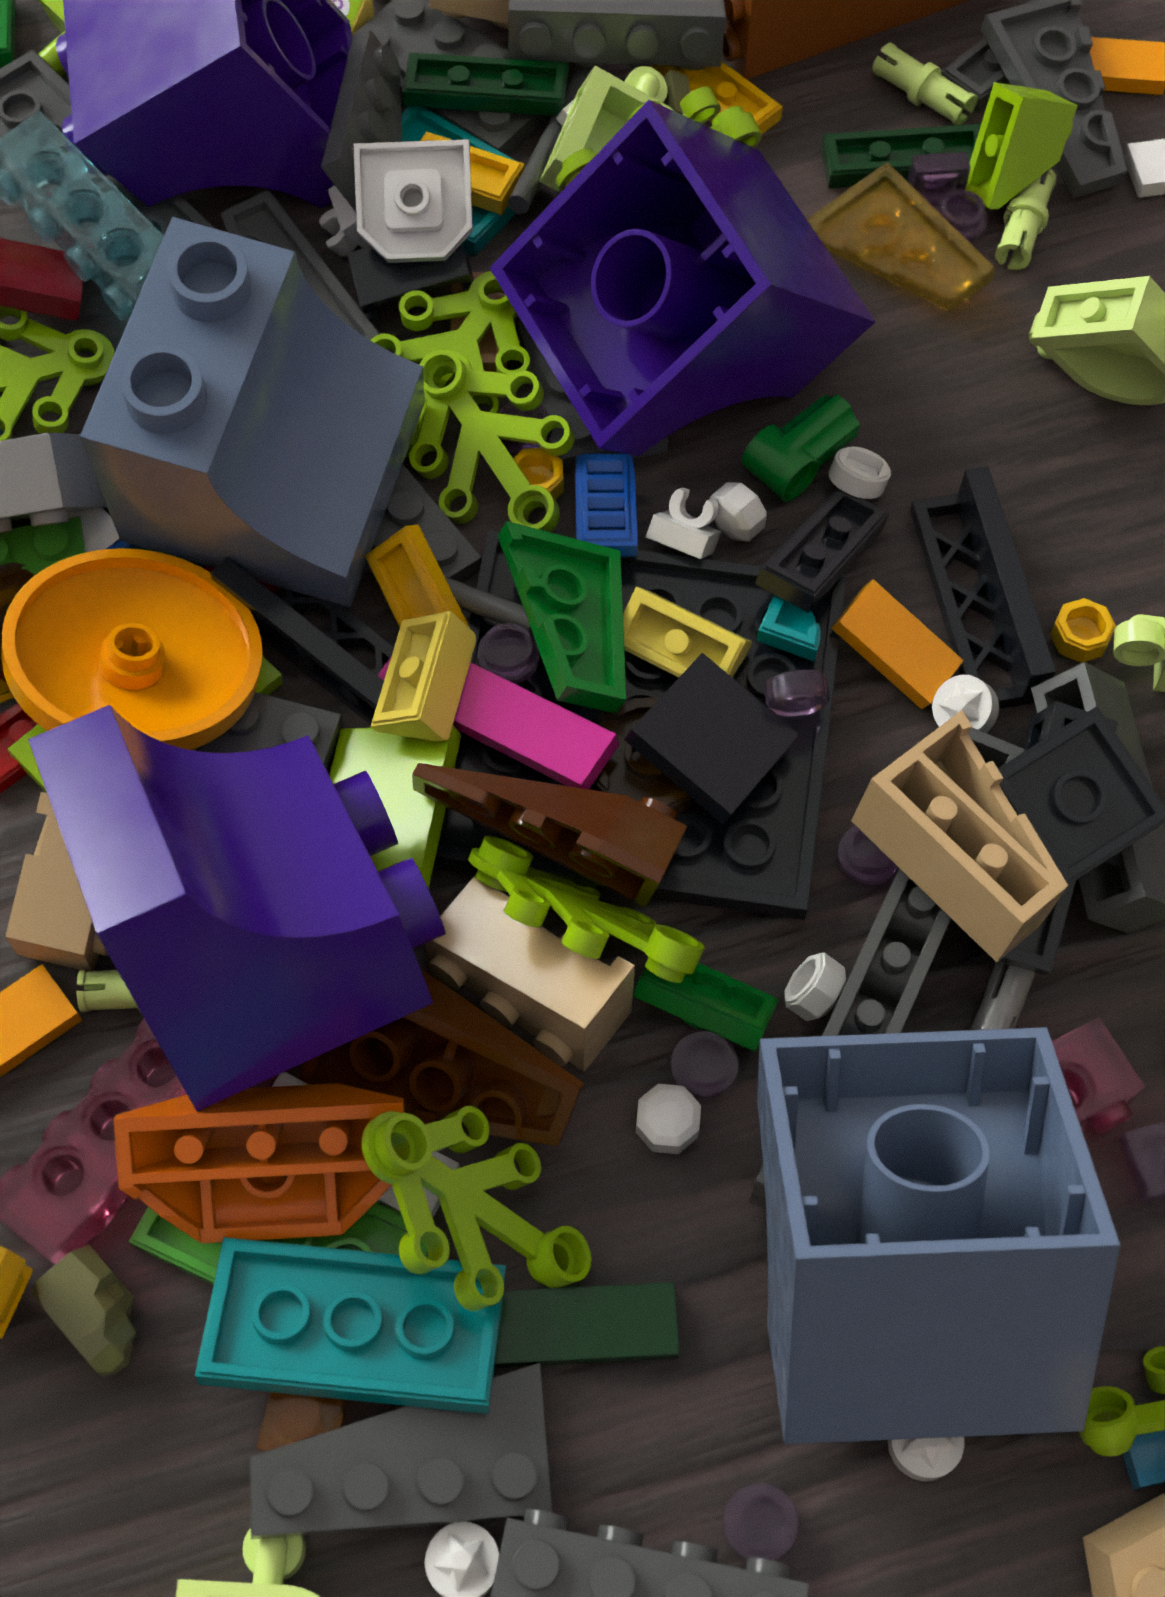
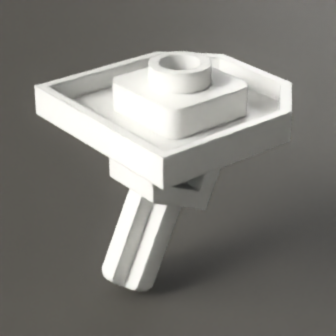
M469 139L353 144L356 220L359 236L388 263L446 261L473 231Z

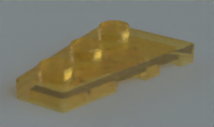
M888 162L807 219L826 249L948 311L960 305L993 281L995 267Z

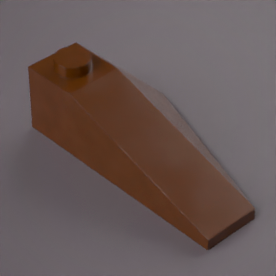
M418 763L412 773L414 791L646 908L659 885L687 828L686 825L675 820L677 813L671 807L649 797H642L639 802L626 795Z
M422 969L421 972L431 995L432 1004L304 1062L298 1078L309 1085L340 1083L404 1098V1112L418 1117L424 1124L443 1120L448 1114L464 1106H474L486 1116L490 1128L489 1135L558 1146L562 1142L584 1085L578 1078Z

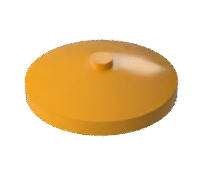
M117 548L89 551L60 560L40 571L23 585L9 605L4 618L1 662L7 685L15 700L46 731L111 705L120 716L146 735L172 746L193 750L224 734L244 715L256 693L263 651L259 629L250 610L212 580L209 571L187 560L169 554L142 549Z

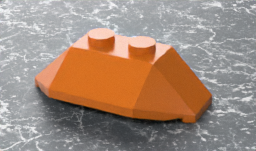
M340 1083L248 1088L198 1112L188 1095H183L117 1114L113 1119L119 1189L135 1200L139 1198L160 1217L201 1244L223 1242V1238L270 1240L343 1235L391 1186V1184L377 1178L369 1169L362 1152L364 1129L370 1120L382 1113L389 1111L405 1113L404 1098Z

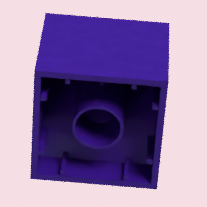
M63 0L65 33L57 38L56 49L59 60L69 77L71 115L64 118L62 132L71 155L87 174L96 179H103L111 175L148 207L181 193L219 186H252L277 190L299 197L319 208L332 203L328 190L334 184L321 168L352 42L350 20L332 0Z
M649 99L490 267L491 272L599 449L635 456L642 455L655 444L687 424L727 406L763 397L793 398L876 322L759 150L736 141L723 133Z
M111 705L28 739L96 933L197 1112L433 1003L413 949L445 935V928L428 887L411 857L379 872L377 871L370 856L397 845L398 840L381 798L366 770L333 784L309 735L285 744L248 752L210 753L179 748L154 739L136 729L120 716Z

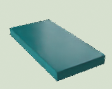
M223 1238L195 1378L198 1385L489 1414L503 1296L497 1304L482 1310L469 1311L465 1309L457 1300L454 1291L456 1275L462 1270L461 1263L457 1260H447L442 1267L422 1275H417L405 1268L400 1256L397 1254ZM493 1264L501 1273L505 1286L506 1265ZM476 1278V1287L479 1293L483 1295L482 1285Z

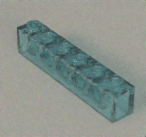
M39 110L0 138V197L8 205L16 202L27 213L26 218L30 226L44 242L50 243L52 240L56 242L64 251V257L68 265L81 280L86 282L91 278L103 290L102 296L106 304L121 320L130 318L164 235ZM48 185H58L51 189H42ZM87 222L96 223L91 227H78ZM124 260L135 261L129 266L115 265Z

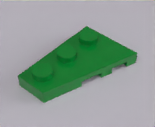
M506 521L498 534V539L556 699L616 714L626 701L620 550Z

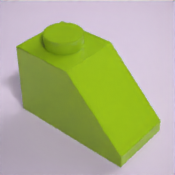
M994 82L961 192L989 209L998 210L1060 161L1066 140L1072 132L1073 118L1078 105L1048 90Z

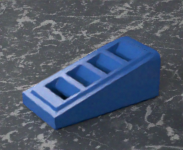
M630 454L578 455L575 459L576 539L620 550L621 557L638 556L633 456ZM589 529H624V530H589Z

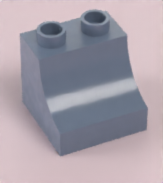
M172 217L83 427L80 439L120 541L212 568H216L226 557H229L260 582L351 608L367 563L365 555L372 550L425 403L423 366L377 345L334 314L321 301L305 279L298 264L295 251Z
M1047 1027L760 1039L757 1105L762 1143L767 1218V1328L784 1444L1084 1431L1120 1242Z

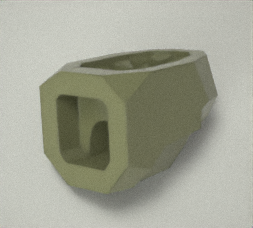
M89 1244L69 1252L35 1282L32 1295L97 1373L102 1377L114 1375L130 1363V1354L133 1350V1340L136 1335V1329L130 1321L134 1296Z

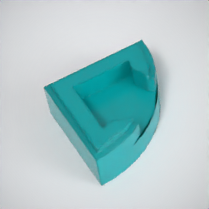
M774 595L759 627L757 641L815 662L821 630L812 611L807 613Z

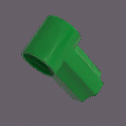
M824 394L781 429L775 424L762 429L743 452L741 465L784 502L792 501L811 484L819 467L858 436L860 423L853 413L852 406L838 394L835 396Z

